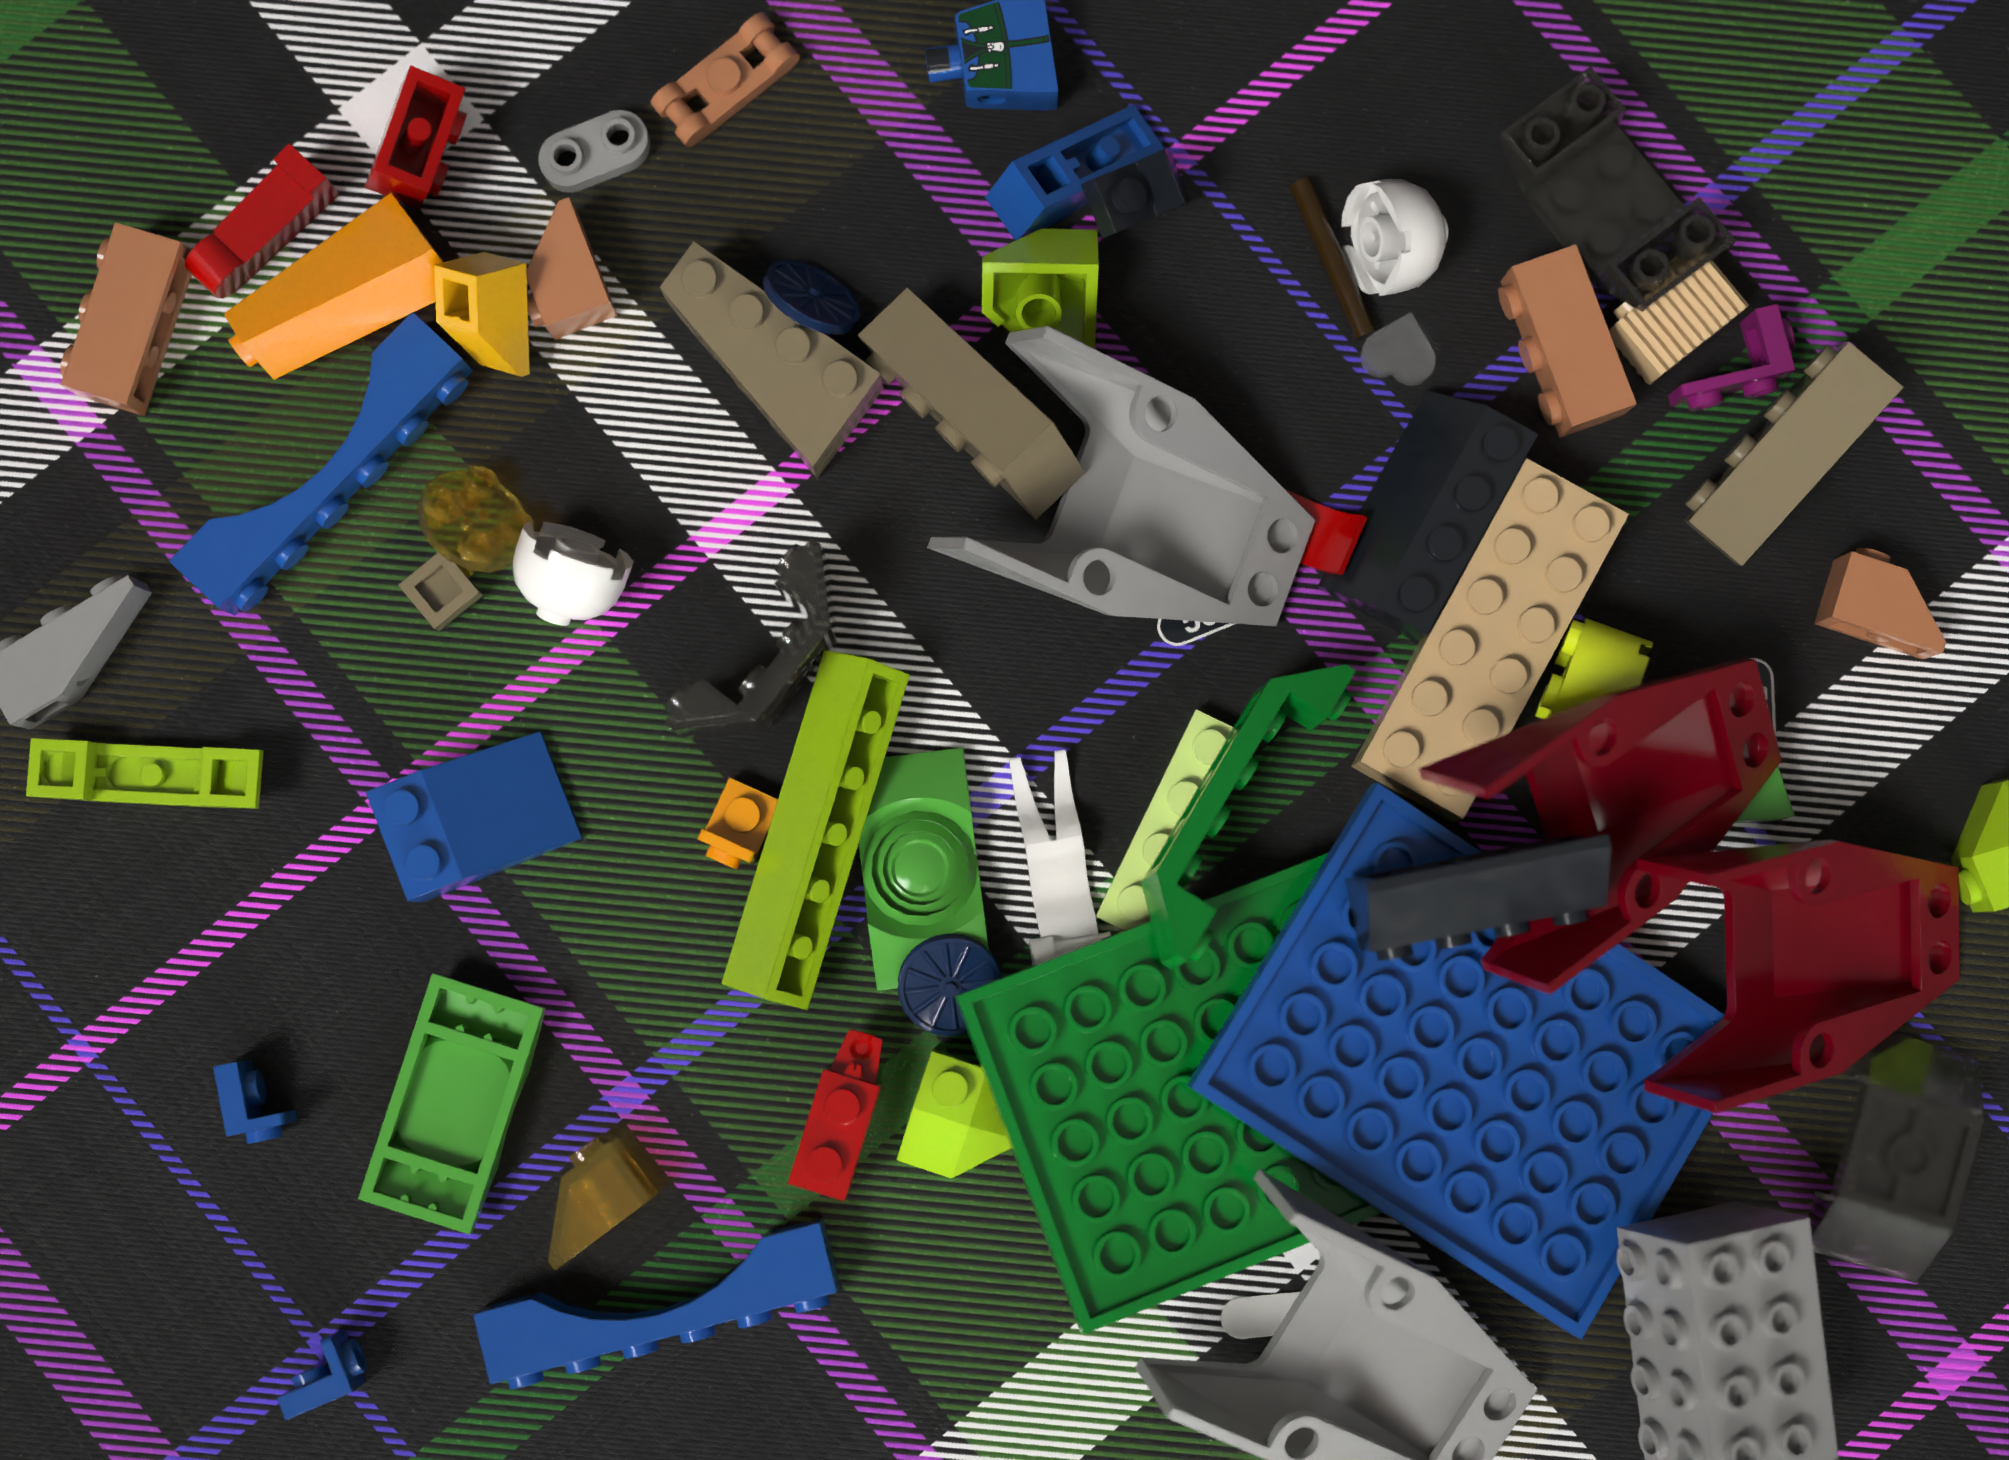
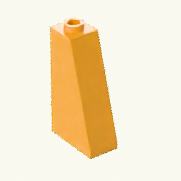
M389 193L225 312L224 316L235 332V335L228 339V341L248 367L251 368L256 363H259L275 380L434 303V265L443 263V261L392 193Z

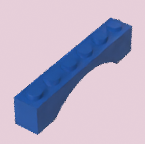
M414 312L411 313L373 351L370 379L361 411L345 442L325 467L299 489L270 505L240 515L209 519L169 562L218 609L234 616L240 610L246 612L252 609L266 595L268 587L265 584L281 568L288 570L303 558L308 550L306 542L321 527L324 529L330 528L343 517L349 507L346 501L361 486L367 488L382 477L389 466L386 460L401 445L407 447L421 437L429 424L426 419L441 404L447 406L460 397L469 383L466 378L473 370Z
M821 1217L766 1232L749 1256L726 1278L697 1296L668 1307L634 1313L602 1312L567 1304L543 1292H538L485 1306L474 1313L473 1316L490 1385L508 1380L509 1389H517L543 1381V1371L565 1365L567 1374H573L601 1365L600 1355L622 1350L624 1359H629L654 1352L659 1349L657 1340L680 1335L682 1344L702 1340L715 1335L714 1325L737 1319L739 1328L762 1324L773 1319L771 1310L794 1304L796 1313L815 1310L830 1304L828 1295L837 1293L840 1282L824 1219Z

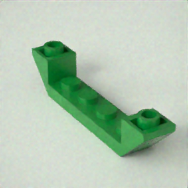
M1344 664L1272 678L1254 692L1153 861L1141 885L1161 963L1172 970L1188 961V959L1196 962L1204 953L1214 935V932L1207 927L1217 910L1178 886L1177 883L1184 887L1191 880L1203 859L1202 856L1196 853L1205 835L1213 838L1222 828L1231 812V808L1224 804L1234 787L1242 790L1254 774L1259 761L1252 757L1259 743L1261 740L1269 743L1282 726L1286 716L1309 731L1313 730L1327 718L1333 722L1337 720L1348 705L1353 694L1346 689L1356 671L1349 665Z

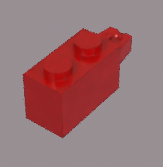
M849 1029L832 1066H827L822 1071L787 1184L845 1201L883 1084L877 1082L883 1044L882 1038Z

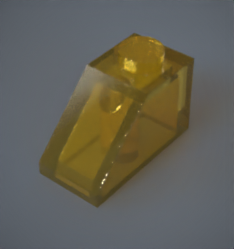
M596 1137L569 1157L575 1167L561 1177L548 1262L554 1270L564 1265L659 1194L618 1137L605 1145Z

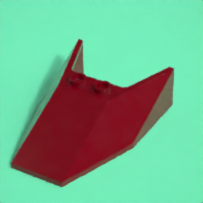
M1743 658L1608 693L1418 768L1421 778L1486 799L1491 798L1526 773L1546 840L1572 834H1608L1610 838L1611 856L1607 906L1588 909L1590 920L1553 926L1552 917L1529 921L1530 932L1498 937L1481 959L1484 970L1551 995L1678 898L1689 883L1688 881L1637 871V859L1713 851L1782 761L1756 659Z
M1829 839L1637 859V871L1719 888L1724 896L1727 987V1009L1725 1015L1716 1025L1644 1080L1645 1092L1719 1113L1843 1073L1960 980L1959 867Z

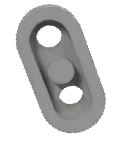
M624 110L611 111L550 136L543 143L539 151V166L547 182L552 187L566 193L578 192L632 171L642 165L650 152V137L644 123L638 116ZM624 130L629 133V138L624 144L613 145L610 143V137L614 132ZM565 151L576 153L575 161L569 166L557 164L558 157Z

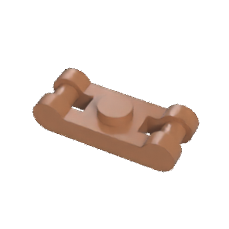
M759 12L749 18L741 26L738 33L676 82L666 84L652 97L650 104L662 118L669 117L677 126L675 134L687 148L702 141L789 72L798 62L799 54L788 42L781 43L773 33L775 30L774 24L763 12ZM757 48L765 59L753 69L744 57ZM696 95H699L707 106L703 110L694 113L687 103Z

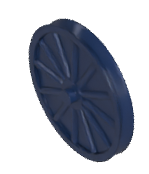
M779 260L769 266L767 273L763 277V288L770 301L790 319L809 329L825 334L842 335L851 332L860 318L861 309L851 291L835 277L815 266L795 260Z
M959 934L937 935L924 940L914 947L902 963L898 976L899 999L907 1016L923 1030L941 1036L964 1035L968 1031L954 996L1002 978L1001 970L994 955L977 940Z

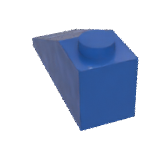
M1133 104L1013 160L985 198L1016 241L1036 230L1046 229L1057 224L1086 205L1088 201L1081 184L1135 163L1165 148Z

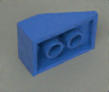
M541 731L419 770L366 792L405 897L410 902H426L583 839Z

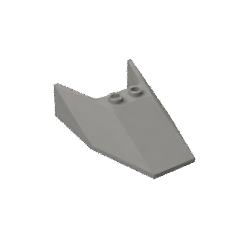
M1048 326L1010 332L1005 344L1083 421L1085 436L1076 459L1085 473L1062 495L1046 538L1039 543L972 540L967 537H931L927 548L1109 616L1277 626L1315 519L1195 398Z
M1259 1169L1253 1179L1288 1222L1295 1225L1319 1251V1263L1266 1348L1255 1361L1240 1364L1140 1358L1135 1368L1166 1417L1265 1460H1493L1537 1392V1389L1430 1272Z

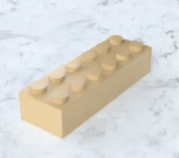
M1526 458L1430 631L1419 641L1351 767L1450 822L1464 819L1476 795L1421 778L1418 768L1512 731L1629 514Z

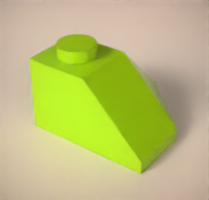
M1039 229L984 255L982 258V313L997 327L1002 324L1010 332L1048 326L1095 349L1099 269L1098 230Z
M2009 778L1991 781L1981 786L1951 857L1953 866L1959 867V898L1964 904L1970 905L1973 913L1995 912L2009 908Z
M933 1049L915 1099L897 1161L952 1179L1011 1149L980 1064Z

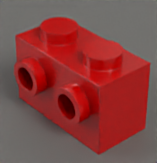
M410 65L398 90L364 187L385 196L392 193L397 201L417 209L420 208L428 194L437 197L449 168L448 164L440 161L447 142L456 145L466 120L467 113L458 110L465 88Z

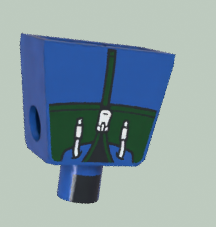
M994 0L959 11L955 14L957 44L925 48L929 83L962 78L967 107L977 109L1048 111L1057 109L1058 85L1045 0Z

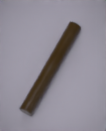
M1311 178L1299 179L1289 186L1353 335L1356 340L1364 339L1377 332Z

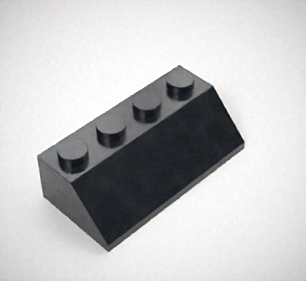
M1427 390L1357 514L1367 517V520L1343 575L1325 572L1317 588L1417 643L1430 631L1538 434L1489 406Z
M1572 834L1347 878L1345 882L1358 949L1366 952L1376 951L1378 961L1413 955L1412 944L1435 940L1436 949H1445L1472 943L1471 932L1493 928L1495 937H1507L1530 932L1529 921L1552 917L1553 926L1590 920L1588 909L1607 906L1611 856L1609 835Z

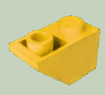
M481 252L434 265L436 322L480 365L520 377L529 375L526 262Z

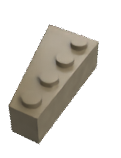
M1846 342L1832 347L1827 344L1805 367L1803 372L1807 376L1792 393L1788 389L1784 391L1763 416L1768 421L1754 438L1746 434L1728 453L1724 461L1730 466L1714 483L1707 478L1685 502V505L1691 511L1683 520L1736 565L1743 566L1903 388L1901 384L1852 343Z

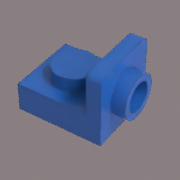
M252 1060L213 1067L226 1137L245 1133L247 1144L283 1137L281 1125L298 1121L296 1110L262 1117L260 1105L266 1103V1086L262 1073L259 1070H253Z
M345 1329L334 1332L320 1340L331 1372H328L325 1363L291 1377L294 1388L277 1398L285 1420L349 1394L366 1383L363 1372L367 1371L364 1352L355 1338L349 1340Z

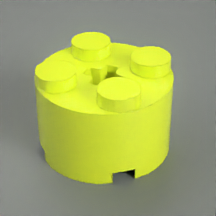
M1585 618L1583 623L1573 620L1569 631L1565 634L1554 663L1565 667L1562 676L1552 674L1549 684L1545 687L1535 716L1545 719L1605 694L1639 686L1649 661L1647 654L1652 649L1653 642Z

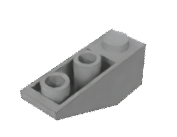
M121 575L109 577L91 589L92 597L75 607L64 605L44 615L40 620L42 626L26 636L13 635L0 641V709L10 725L32 730L83 698L152 594L146 583L129 575L124 578Z

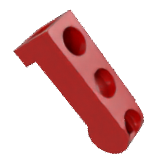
M290 143L273 159L277 165L219 223L213 230V234L206 236L194 246L185 260L184 266L186 270L216 298H226L239 290L340 195L330 181Z

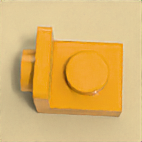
M729 777L706 829H701L697 838L710 845L705 856L736 870L741 860L755 865L764 846L778 799Z

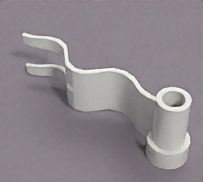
M1066 749L1054 751L1056 840L1053 841L1050 840L1047 829L1038 812L1021 758L1009 759L1015 802L1027 856L1031 893L1040 938L1029 940L1032 966L1111 936V932L1098 933L1087 877L1083 837L1072 794Z

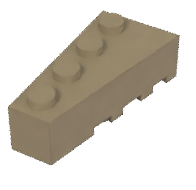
M693 241L660 286L668 305L714 359L720 363L734 380L735 384L755 404L771 423V426L789 444L806 467L818 479L884 389L881 374L824 333L809 329L790 319L770 301L765 291Z
M908 288L858 334V337L871 353L865 359V362L881 374L882 381L889 385L895 379L904 388L899 393L904 401L921 418L930 414L939 423L935 426V429L943 439L958 453L964 448L974 458L971 464L993 487L1000 484L1035 520L1085 473L1054 423Z

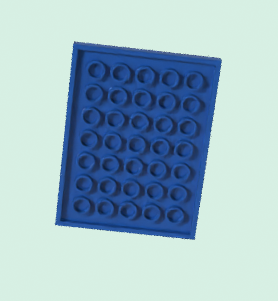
M1373 783L1367 789L1186 1086L1572 1336L1582 1340L1620 1274L1617 1265V1251L1619 1248L1617 1227L1648 1221L1653 1218L1714 1113L1645 1092L1644 1080L1716 1025L1724 1017V1014L1620 944L1615 945L1551 995L1483 969L1481 959L1498 938L1495 937L1493 928L1471 932L1472 943L1452 948L1436 949L1435 940L1412 944L1413 955L1378 961L1376 951L1366 952L1359 950L1345 879L1481 852L1379 783Z

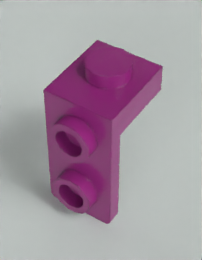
M1778 304L1757 308L1740 322L1751 364L1750 369L1682 384L1668 395L1670 407L1688 403L1690 411H1698L1723 403L1722 395L1743 391L1745 399L1779 390L1778 382L1792 373L1795 367L1791 352L1794 350L1793 330L1789 321L1782 319Z

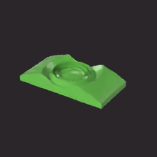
M963 748L885 757L858 843L877 991L897 989L900 968L905 958L914 947L931 937L942 934H959L973 938L988 948Z
M432 973L358 1197L359 1200L469 1235L473 1233L500 1163L507 1130L515 1106L530 1071L546 1008Z

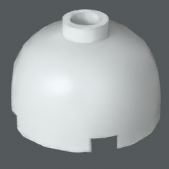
M1383 179L1356 185L1347 197L1342 214V227L1351 226V238L1354 247L1349 245L1343 246V252L1356 284L1363 292L1367 294L1380 293L1379 296L1396 294L1419 287L1438 269L1445 250V244L1448 239V224L1439 206L1426 189L1403 179Z
M526 522L515 549L512 567L515 583L526 600L538 607L536 614L547 622L567 626L571 619H591L605 614L613 607L625 588L634 561L620 548L616 559L600 551L599 549L604 546L606 540L593 534L552 522H543L540 532H535L532 522Z

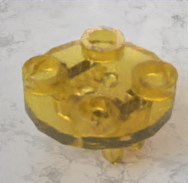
M476 465L470 467L468 471L455 470L439 474L427 484L417 506L419 525L430 545L448 561L461 566L460 568L467 577L473 575L476 571L491 573L509 568L513 564L515 549L525 523L532 522L533 529H535L534 521L523 510L518 499L499 483L498 477L492 470L484 466Z

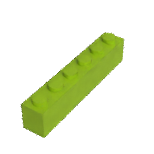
M824 650L721 984L766 1000L808 1010L909 680V674L869 658Z

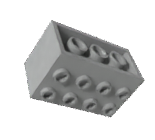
M1731 1202L1617 1227L1619 1243L1617 1265L1623 1276L1626 1301L1624 1323L1630 1335L1633 1359L1631 1381L1637 1394L1641 1424L1638 1431V1439L1645 1460L1838 1459L1809 1217L1739 1202Z

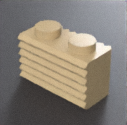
M1706 252L1692 263L1685 256L1681 257L1657 277L1663 285L1648 298L1640 290L1613 312L1619 321L1609 330L1615 346L1621 350L1623 356L1629 360L1630 365L1636 368L1637 373L1649 385L1749 306Z

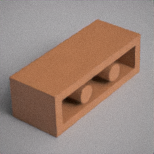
M115 222L110 237H106L102 241L98 250L97 267L99 271L93 289L86 292L80 303L79 321L81 325L75 342L67 347L61 360L60 371L63 377L61 386L79 397L145 416L192 276L184 266L191 250L180 241Z
M1574 244L1511 266L1501 280L1503 287L1499 288V300L1505 316L1509 320L1515 319L1522 337V340L1518 343L1520 357L1526 370L1529 373L1535 372L1542 390V393L1538 395V401L1546 423L1549 426L1555 424L1558 435L1561 438L1626 414L1637 403L1577 245Z

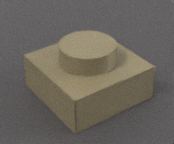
M441 549L398 584L420 613L437 631L442 630L483 596L461 567L444 549Z

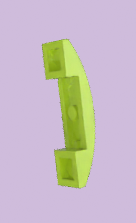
M31 738L26 796L132 804L259 809L263 751L214 747L185 748L106 744L90 741Z

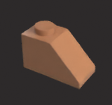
M569 197L557 202L527 268V281L531 292L527 293L529 316L535 328L545 325L554 340L618 316L578 212Z
M1857 548L1855 552L1851 551L1833 560L1814 624L1922 660L1944 652L1946 641L1908 569L1890 564L1891 557L1889 555L1869 548Z

